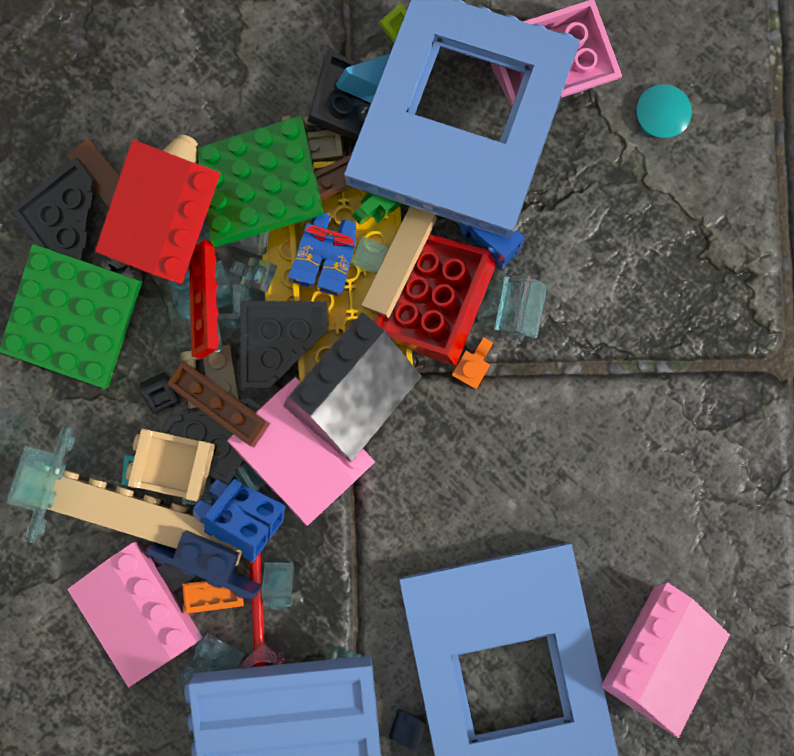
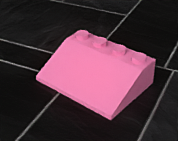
M594 0L582 2L524 21L529 24H541L548 30L558 33L566 32L573 35L574 38L580 39L577 54L561 98L622 78ZM490 63L511 107H513L524 73ZM526 65L525 69L530 70L531 68L528 65Z
M295 377L256 412L271 424L255 448L250 447L234 434L227 442L307 527L375 461L362 449L355 459L349 462L283 406L287 397L300 383Z
M142 541L133 542L67 589L128 688L203 638L188 613L185 614L184 607L175 592H171L156 569L158 566L152 556L146 554L147 548Z
M668 582L655 586L604 679L601 688L676 738H679L730 634L692 598Z

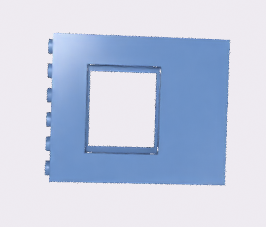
M411 0L344 174L346 185L511 239L577 54L580 39L574 38L573 35L566 32L558 33L548 30L541 24H529L520 21L512 15L503 16L494 13L486 7L471 6L465 4L462 0ZM439 37L443 39V43L438 41ZM440 47L524 73L500 142L415 115ZM526 65L531 67L530 70L525 69Z
M566 542L399 577L435 756H618L604 689L601 688V675L571 543ZM547 637L564 717L475 735L458 655Z

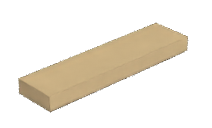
M409 207L361 305L364 309L387 318L390 317L437 220L435 214Z

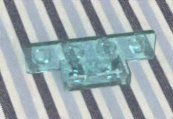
M65 425L62 426L54 453L24 445L5 500L8 504L34 510L25 537L31 543H35L37 536L42 537L47 520L43 518L46 509L53 506L56 497V491H53L56 479L61 480L66 464L62 461L65 452H70L75 440V435L72 434L73 429Z

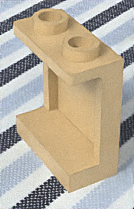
M141 429V433L136 435L133 443V450L136 451L134 462H130L126 472V479L129 480L128 486L183 497L193 501L203 500L215 444Z

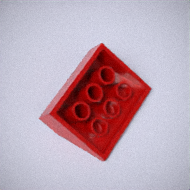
M132 139L95 252L153 275L182 284L220 172Z
M429 234L390 317L387 318L377 314L374 322L389 335L394 343L431 359L456 366L497 265L491 251Z

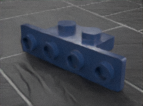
M188 530L182 533L177 549L155 542L146 551V554L152 556L156 562L178 567L186 575L199 576L205 579L211 586L229 589L239 598L253 599L262 586L257 582L233 573L240 552Z

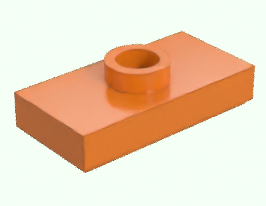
M206 581L182 584L185 614L244 606L243 598L235 596L233 591L224 587H214Z

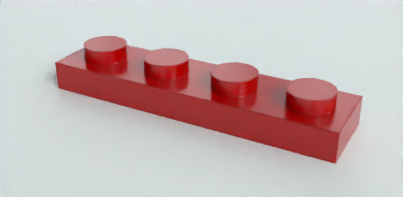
M203 240L195 246L189 263L191 357L199 359L217 351L219 336L217 334L218 308L216 307L217 282L215 279L216 255L213 244L208 240Z

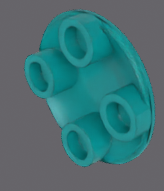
M661 84L647 89L641 95L637 103L636 114L644 134L658 138H671L681 134L686 129L691 120L692 108L684 92L677 87Z

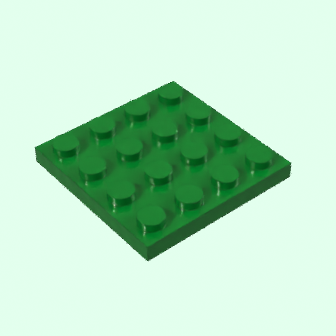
M302 115L197 148L199 165L220 172L207 211L210 241L214 247L324 215L306 124Z
M32 244L0 345V353L104 389L108 388L142 281Z

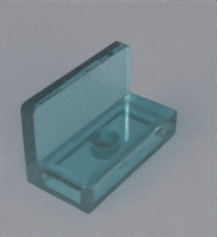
M505 275L494 330L501 333H517L536 339L547 285L529 276Z

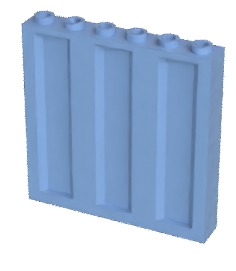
M371 656L193 673L189 684L185 685L186 703H191L192 712L188 716V727L190 732H194L195 742L192 743V756H381Z

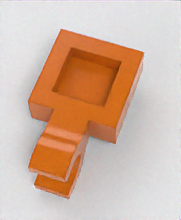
M483 337L474 354L465 351L451 376L476 390L490 364L483 360L493 342Z

